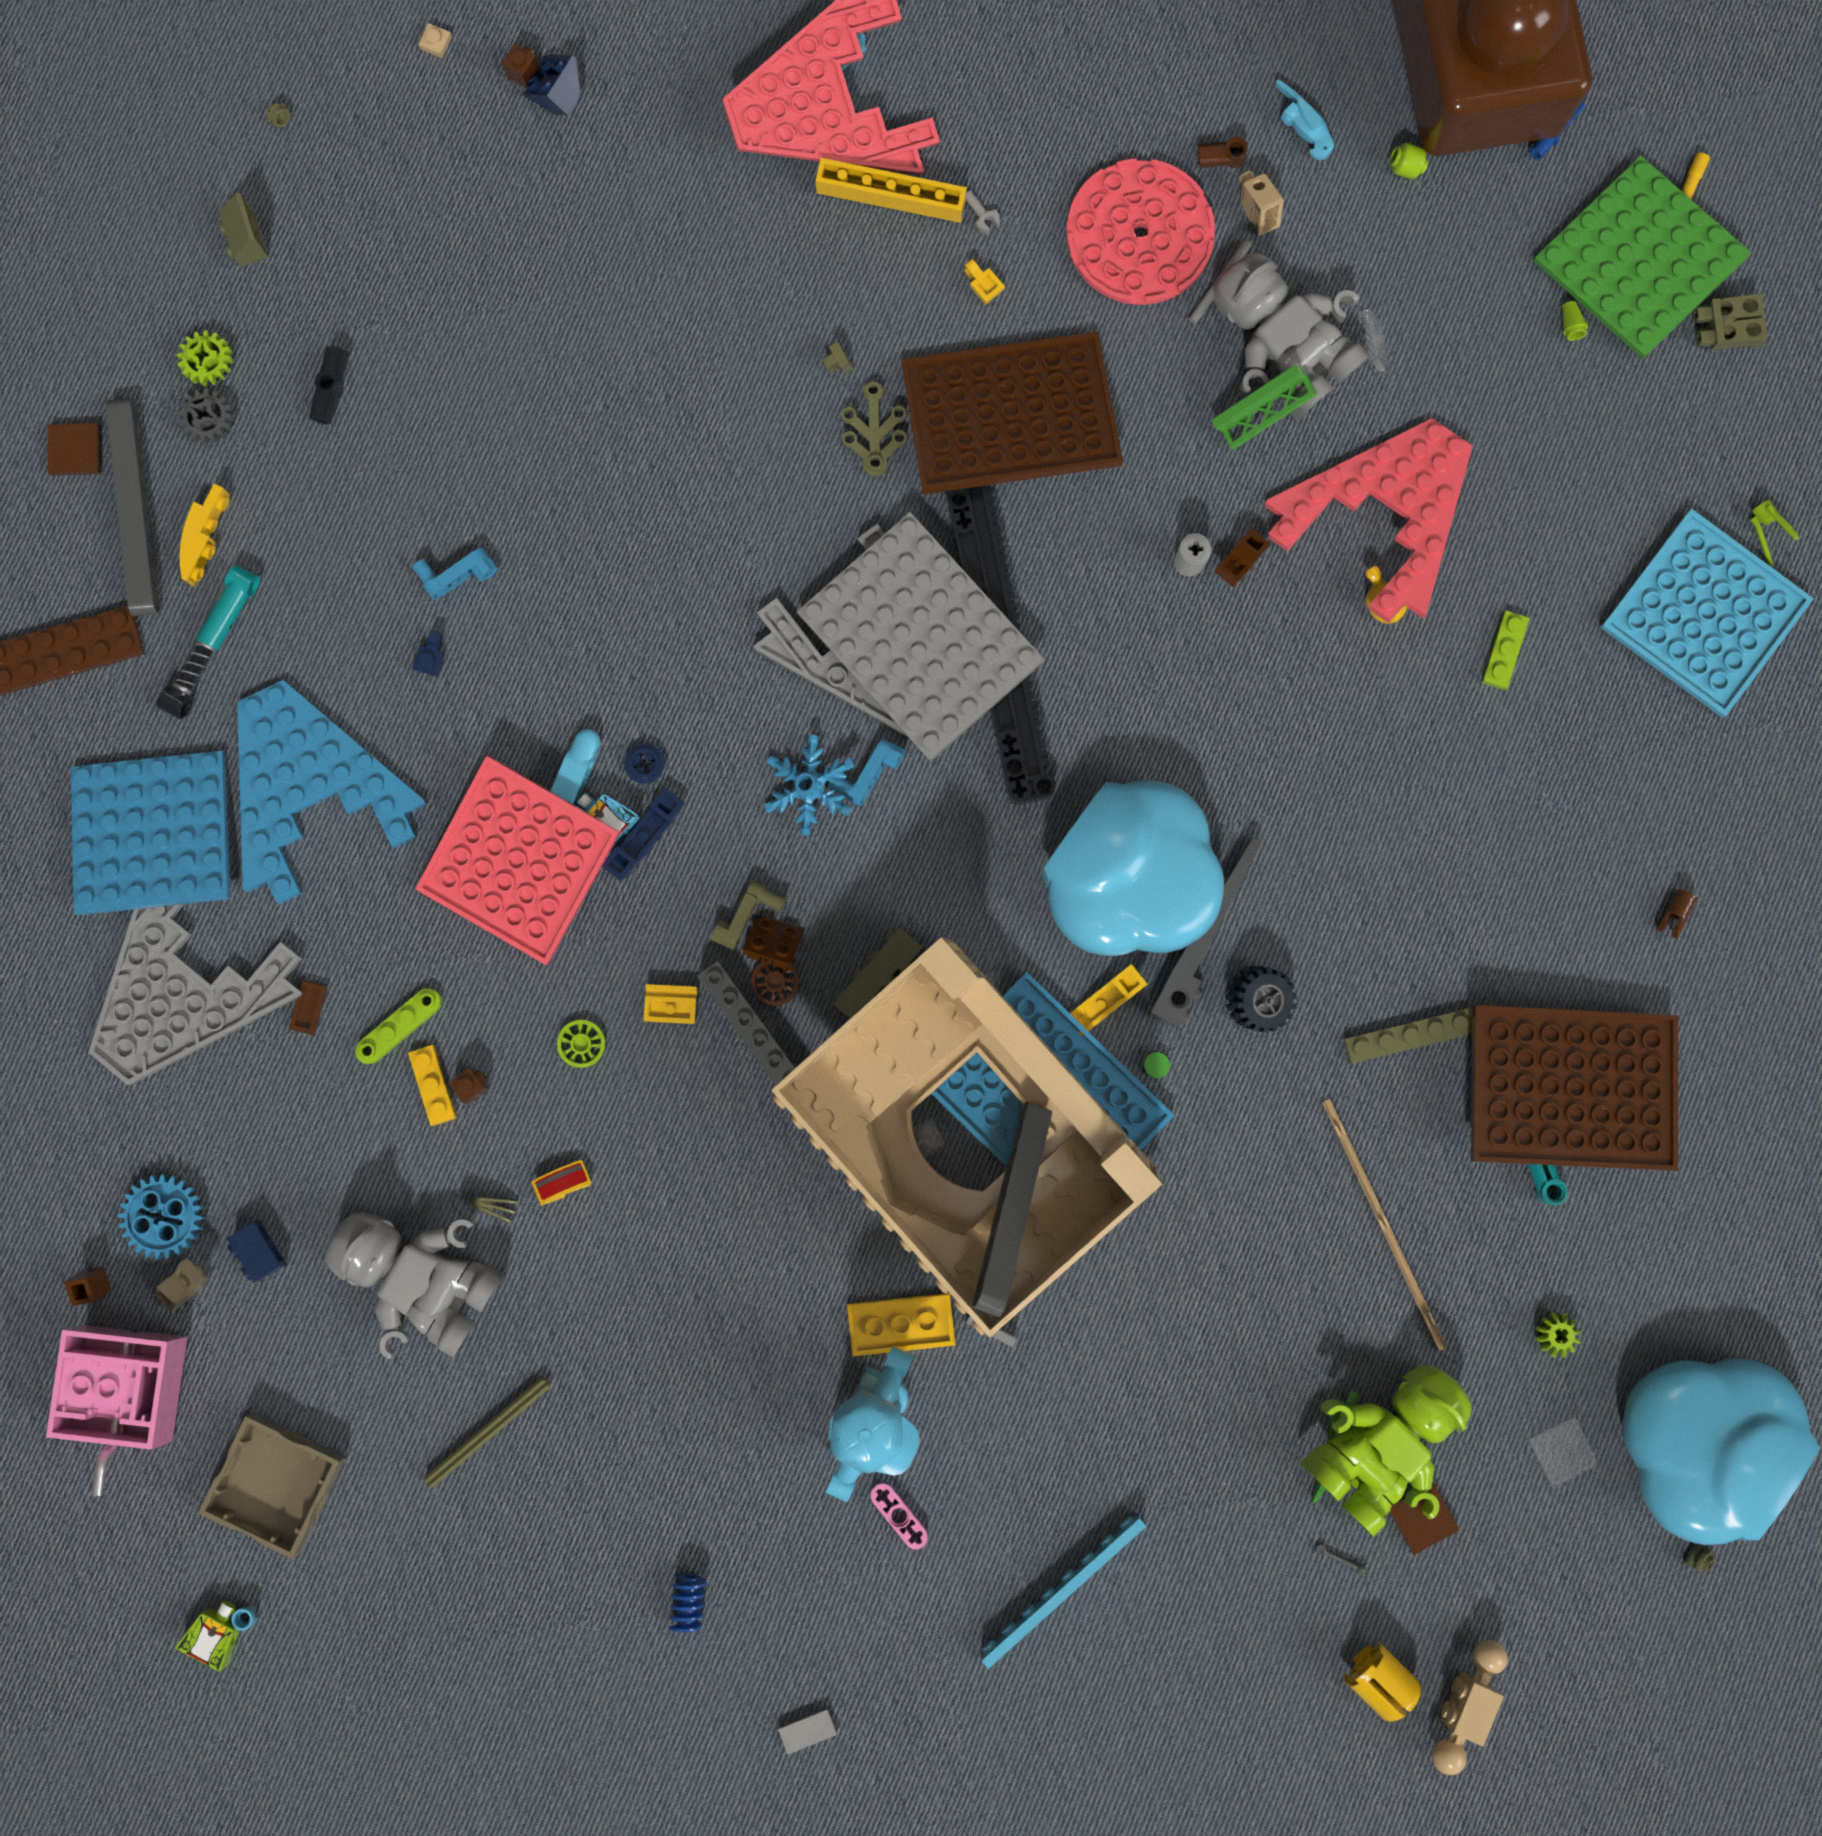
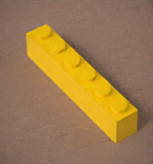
M820 158L815 181L817 194L959 223L962 221L967 187Z

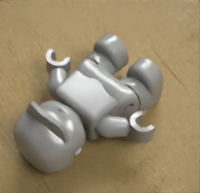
M1252 253L1238 260L1225 271L1217 282L1213 293L1215 304L1224 318L1228 317L1231 322L1247 330L1260 325L1245 348V367L1248 372L1239 383V394L1243 399L1251 394L1252 389L1249 386V381L1258 382L1260 387L1269 382V378L1263 372L1265 365L1269 367L1274 379L1296 364L1305 369L1318 394L1290 413L1299 422L1326 394L1328 395L1334 389L1321 376L1326 369H1328L1329 374L1340 385L1357 367L1360 369L1371 357L1361 344H1353L1349 338L1342 336L1343 334L1336 326L1322 320V316L1330 314L1336 322L1342 323L1346 318V312L1340 309L1339 303H1346L1351 307L1359 302V297L1350 290L1339 292L1333 300L1330 296L1311 292L1303 296L1296 295L1283 305L1282 303L1288 294V286L1282 279V276L1276 272L1279 266L1265 255ZM1304 382L1296 386L1293 397L1300 398L1308 393ZM1282 398L1283 405H1285L1286 398Z
M355 1212L349 1215L334 1231L325 1252V1261L329 1269L343 1281L347 1280L351 1285H359L365 1288L373 1287L384 1279L377 1291L379 1298L376 1303L375 1313L381 1329L386 1331V1334L379 1343V1349L385 1358L393 1359L395 1357V1351L389 1346L391 1337L399 1338L402 1343L411 1340L406 1331L398 1328L401 1325L400 1313L407 1316L416 1329L423 1335H427L426 1337L429 1342L435 1344L440 1351L452 1358L459 1354L461 1344L476 1322L462 1314H457L463 1303L466 1302L467 1305L482 1313L495 1288L506 1276L487 1264L444 1256L437 1252L449 1247V1243L459 1248H466L468 1246L467 1241L460 1240L456 1235V1230L460 1225L471 1228L476 1224L472 1219L461 1218L453 1222L448 1230L445 1228L424 1230L413 1242L407 1244L401 1252H399L402 1246L400 1233L393 1228L394 1226L390 1221L376 1214Z

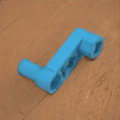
M484 548L474 550L438 576H436L425 559L417 561L412 566V569L424 583L423 588L432 600L442 597L472 575H475L481 582L491 578L498 570Z
M883 738L875 748L857 782L852 783L846 779L834 778L835 783L829 781L828 788L845 795L846 800L861 807L885 766L887 765L896 770L902 763L906 750Z

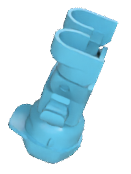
M892 1346L884 1363L883 1370L879 1371L867 1365L865 1368L866 1372H864L854 1395L843 1404H840V1407L833 1412L834 1415L829 1421L830 1430L828 1431L830 1446L828 1451L839 1461V1466L825 1493L847 1503L854 1490L856 1480L862 1472L898 1475L905 1472L910 1466L918 1449L920 1437L916 1427L901 1415L906 1409L909 1400L908 1390L901 1381L906 1376L914 1355Z

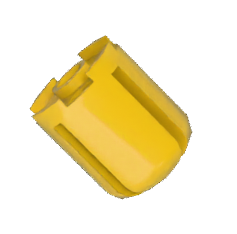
M1378 1642L1379 1646L1372 1648L1370 1645H1367L1352 1659L1356 1664L1350 1671L1349 1676L1344 1672L1343 1680L1383 1720L1393 1722L1407 1715L1403 1708L1409 1712L1414 1709L1421 1695V1686L1417 1678Z

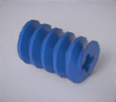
M674 1574V1577L681 1579V1582L673 1583V1587L680 1591L679 1593L672 1594L671 1597L679 1601L676 1604L670 1605V1608L676 1610L677 1614L669 1616V1619L675 1621L676 1625L668 1626V1630L680 1633L699 1630L702 1627V1622L698 1619L703 1617V1611L700 1608L704 1606V1601L701 1598L705 1596V1590L701 1587H704L707 1581L696 1574Z

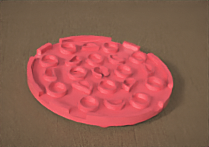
M1137 158L1116 162V165L1104 170L1101 169L1092 175L1079 189L1072 202L1066 228L1070 257L1082 278L1102 295L1118 302L1133 305L1164 302L1187 290L1200 277L1207 266L1213 250L1215 237L1213 211L1209 207L1200 186L1189 175L1173 165L1153 159L1152 161H1137ZM1136 227H1144L1147 230V235L1136 237L1134 229Z

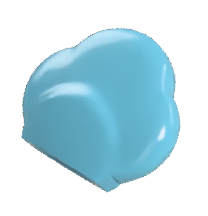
M1156 780L1133 781L1122 785L1105 782L1051 856L1041 874L1045 885L1048 887V902L1051 914L1060 931L1078 948L1101 956H1119L1135 950L1150 953H1169L1187 947L1201 938L1213 926L1220 912L1224 895L1223 870L1210 846L1209 826L1202 809L1184 790L1169 783Z
M1730 1358L1712 1364L1680 1360L1664 1364L1645 1375L1632 1388L1623 1414L1622 1429L1624 1443L1639 1471L1640 1492L1647 1509L1654 1519L1671 1534L1683 1540L1702 1545H1720L1735 1540H1760L1794 1494L1820 1450L1817 1440L1810 1430L1805 1404L1793 1384L1775 1368L1751 1359Z

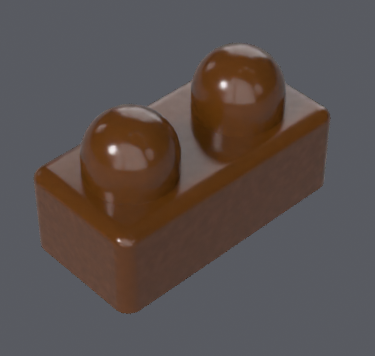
M1392 0L1420 142L1423 149L1430 155L1444 156L1557 137L1564 131L1592 86L1593 76L1577 0Z

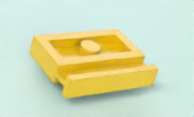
M646 984L643 1021L696 1024L698 987Z

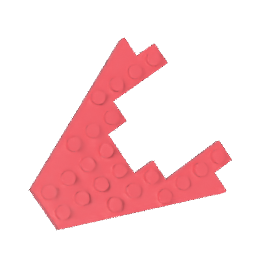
M1431 418L1267 499L1265 507L1281 518L1268 533V538L1288 552L1334 498L1352 511H1355L1369 494L1408 520L1396 535L1395 541L1413 554L1370 603L1368 609L1387 623L1391 622L1404 605L1424 619L1430 604L1473 446Z

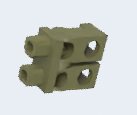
M1762 293L1712 299L1708 305L1697 307L1693 311L1694 322H1706L1707 329L1697 332V346H1710V351L1735 347L1760 348L1768 340L1765 318H1762L1764 316Z

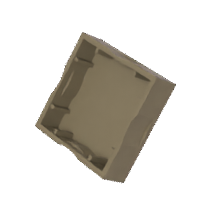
M252 1413L245 1416L228 1451L225 1465L214 1479L198 1514L231 1530L243 1532L254 1538L258 1543L293 1559L301 1554L347 1457L269 1419Z

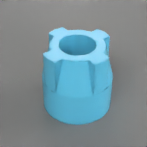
M253 1606L242 1607L234 1612L231 1622L235 1629L240 1631L246 1630L257 1621L258 1617L253 1610ZM244 1612L249 1615V1621L243 1619Z

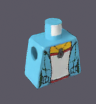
M585 793L577 802V805L584 811L621 831L610 853L641 820L636 813L605 794L596 801L588 793Z

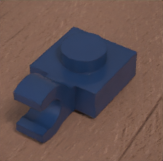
M430 630L427 647L419 645L412 670L438 678L445 657V653L439 651L444 635Z

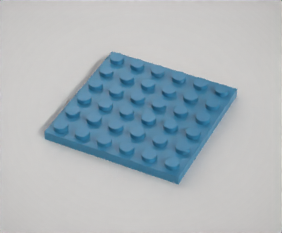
M223 751L71 767L74 914L78 916L230 899L225 753Z

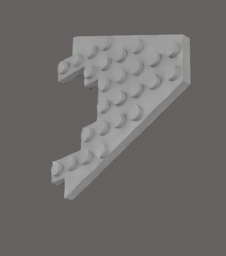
M185 904L134 909L88 1053L125 1084L132 1085L300 997L303 992L286 978L302 958L283 942H280L249 980L231 966H227L211 984L176 955L192 935L173 919Z

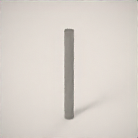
M1243 240L1189 317L1191 323L1196 325L1213 302L1215 286L1225 271L1246 255L1252 246L1248 240Z

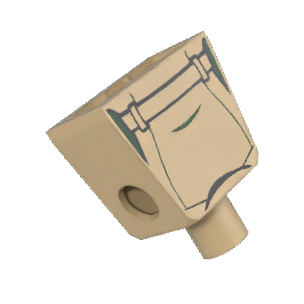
M1252 171L1243 173L1239 178L1242 184L1241 205L1257 236H1261L1280 227L1284 200L1266 174L1255 177Z

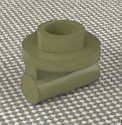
M1696 1543L1683 1562L1696 1569L1699 1573L1705 1570L1708 1572L1716 1562V1558H1714L1715 1551L1706 1545Z

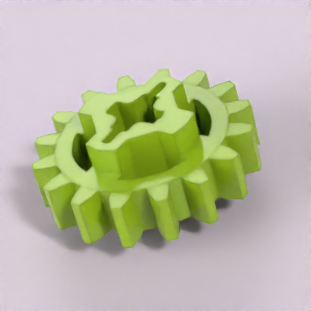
M204 330L203 336H200L197 331L194 332L195 338L193 339L186 336L185 338L188 343L186 345H179L183 353H177V357L181 360L178 366L183 370V375L187 379L190 378L194 384L200 381L203 386H206L208 381L216 385V378L218 377L225 380L224 371L231 372L227 365L234 363V360L229 356L233 351L227 346L226 340L224 338L220 339L221 337L215 332L211 336L207 330ZM213 345L219 348L220 353L213 348ZM191 364L196 366L198 372L192 369Z

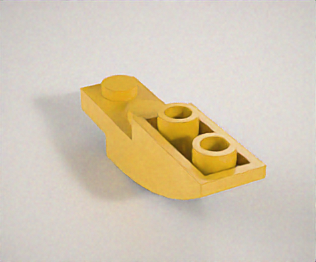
M213 484L203 506L193 502L182 532L180 544L181 578L193 587L196 582L202 579L207 561L215 554L216 542L209 536L216 530L218 518L221 512L226 510L230 501V494L223 487Z

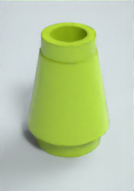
M1569 301L1563 304V335L1567 336L1569 341L1582 339L1587 335L1588 324L1577 306V302Z

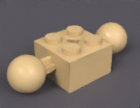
M1484 1640L1477 1644L1473 1652V1661L1477 1667L1474 1676L1461 1671L1460 1676H1456L1452 1683L1451 1691L1453 1693L1449 1702L1446 1701L1442 1707L1441 1720L1451 1732L1448 1739L1441 1740L1434 1746L1432 1761L1437 1770L1445 1775H1456L1464 1769L1467 1755L1463 1745L1466 1739L1484 1747L1504 1698L1489 1683L1492 1675L1501 1673L1506 1668L1508 1662L1505 1648L1495 1640Z

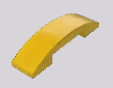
M1131 964L1070 1014L1089 1031L1148 983Z

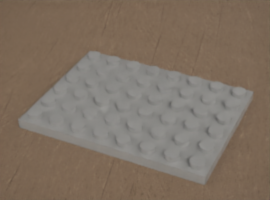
M911 512L904 516L797 611V614L930 762L1045 661Z

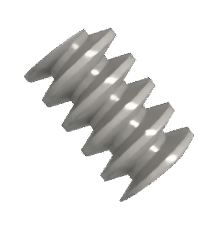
M1198 533L1189 534L1183 538L1174 559L1175 568L1180 574L1191 577L1201 573L1211 554V545L1208 539Z

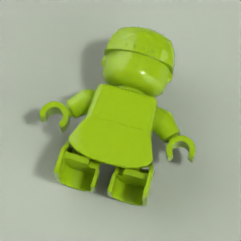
M1429 1364L1417 1366L1402 1377L1405 1382L1399 1386V1389L1392 1397V1406L1397 1417L1384 1407H1379L1373 1403L1353 1405L1348 1408L1340 1401L1330 1399L1321 1405V1410L1329 1415L1340 1411V1418L1336 1422H1332V1428L1342 1434L1328 1439L1326 1444L1315 1447L1300 1462V1465L1316 1478L1338 1502L1351 1489V1485L1354 1486L1357 1492H1354L1341 1506L1373 1537L1386 1525L1385 1516L1390 1512L1391 1504H1396L1402 1498L1408 1482L1411 1483L1413 1488L1406 1494L1405 1503L1410 1507H1417V1503L1421 1499H1425L1421 1509L1428 1519L1435 1518L1439 1512V1501L1428 1491L1432 1488L1435 1469L1431 1460L1432 1454L1420 1439L1422 1438L1426 1442L1435 1444L1444 1441L1454 1430L1463 1432L1470 1418L1472 1405L1459 1383L1436 1366ZM1351 1425L1356 1426L1355 1428L1345 1432L1350 1428Z

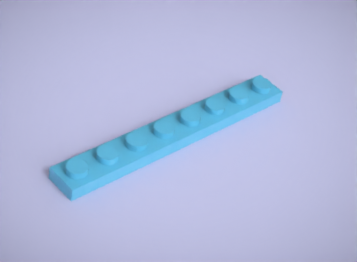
M1135 1515L1133 1518L1128 1516L1119 1525L1121 1529L1116 1534L1112 1535L1110 1533L1099 1543L1101 1547L1096 1552H1088L1080 1560L1081 1565L1076 1570L1070 1569L1060 1578L1062 1582L1056 1588L1049 1587L1041 1595L1042 1600L1036 1606L1033 1604L1029 1605L1021 1613L1022 1618L1016 1624L1011 1622L1001 1631L1003 1635L996 1642L993 1639L989 1641L981 1650L983 1652L981 1654L983 1664L989 1669L1146 1527L1138 1515Z

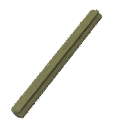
M544 1377L539 1378L423 1478L425 1483L430 1488L435 1487L550 1388L549 1382Z

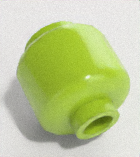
M1408 142L1396 146L1389 159L1392 172L1409 180L1417 178L1419 174H1423L1427 169L1426 151Z

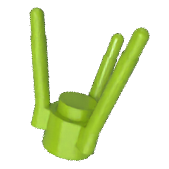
M1767 500L1752 510L1755 517L1750 520L1755 526L1767 564L1772 566L1773 562L1761 523L1767 526L1776 520L1794 540L1798 539V533L1778 513L1772 502Z

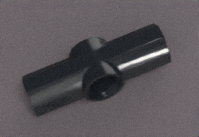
M326 346L321 370L315 377L316 390L309 419L319 424H332L337 400L343 393L342 380L349 353L340 347ZM328 382H334L331 388L324 389Z

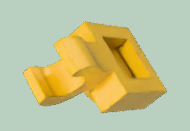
M973 259L965 265L964 272L970 279L974 280L970 283V288L985 305L1005 289L1003 283L990 268L983 272Z

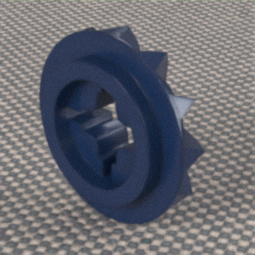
M651 744L636 745L629 750L625 757V771L635 782L640 784L653 783L661 777L665 769L664 756L657 747ZM642 754L647 761H654L649 765L648 774L643 768H638V765L642 763Z

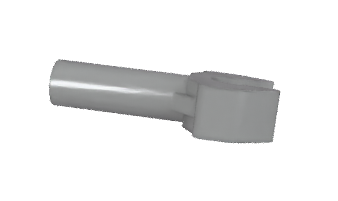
M968 191L966 193V201L978 215L976 228L979 232L989 235L990 229L985 222L991 220L999 228V213L996 209L992 211L985 210L974 193Z

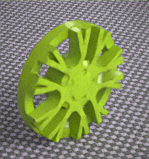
M572 1021L564 1026L558 1035V1053L564 1062L573 1067L585 1068L592 1066L600 1060L604 1053V1034L596 1024L590 1021ZM583 1024L587 1025L586 1034H582ZM574 1025H577L579 1029L576 1035L569 1029ZM594 1028L598 1034L590 1038L589 1032ZM567 1033L573 1038L570 1041L564 1038L563 1035ZM601 1039V1044L592 1045V1040ZM562 1042H569L571 1044L570 1049L563 1051ZM592 1047L600 1049L597 1056L591 1053ZM573 1050L575 1053L568 1059L566 1056ZM587 1052L592 1060L590 1062L587 1061L584 1055ZM578 1054L582 1056V1064L574 1063Z

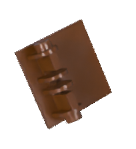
M756 915L742 948V954L747 955L748 959L752 958L758 961L762 957L761 963H764L767 958L769 959V965H772L773 961H775L774 966L781 967L784 970L787 968L792 969L794 957L805 930Z

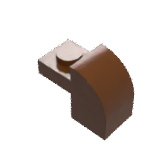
M1251 528L1239 540L1231 553L1217 566L1214 572L1230 586L1234 587L1247 575L1271 544Z

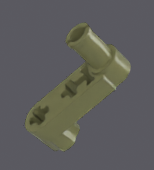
M752 880L732 923L729 924L720 919L713 931L711 941L734 951L756 905L762 903L781 912L787 898L768 890L767 886Z

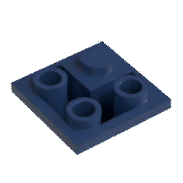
M547 55L540 62V69L536 75L527 82V89L523 95L555 115L568 116L581 96L577 60L573 55Z

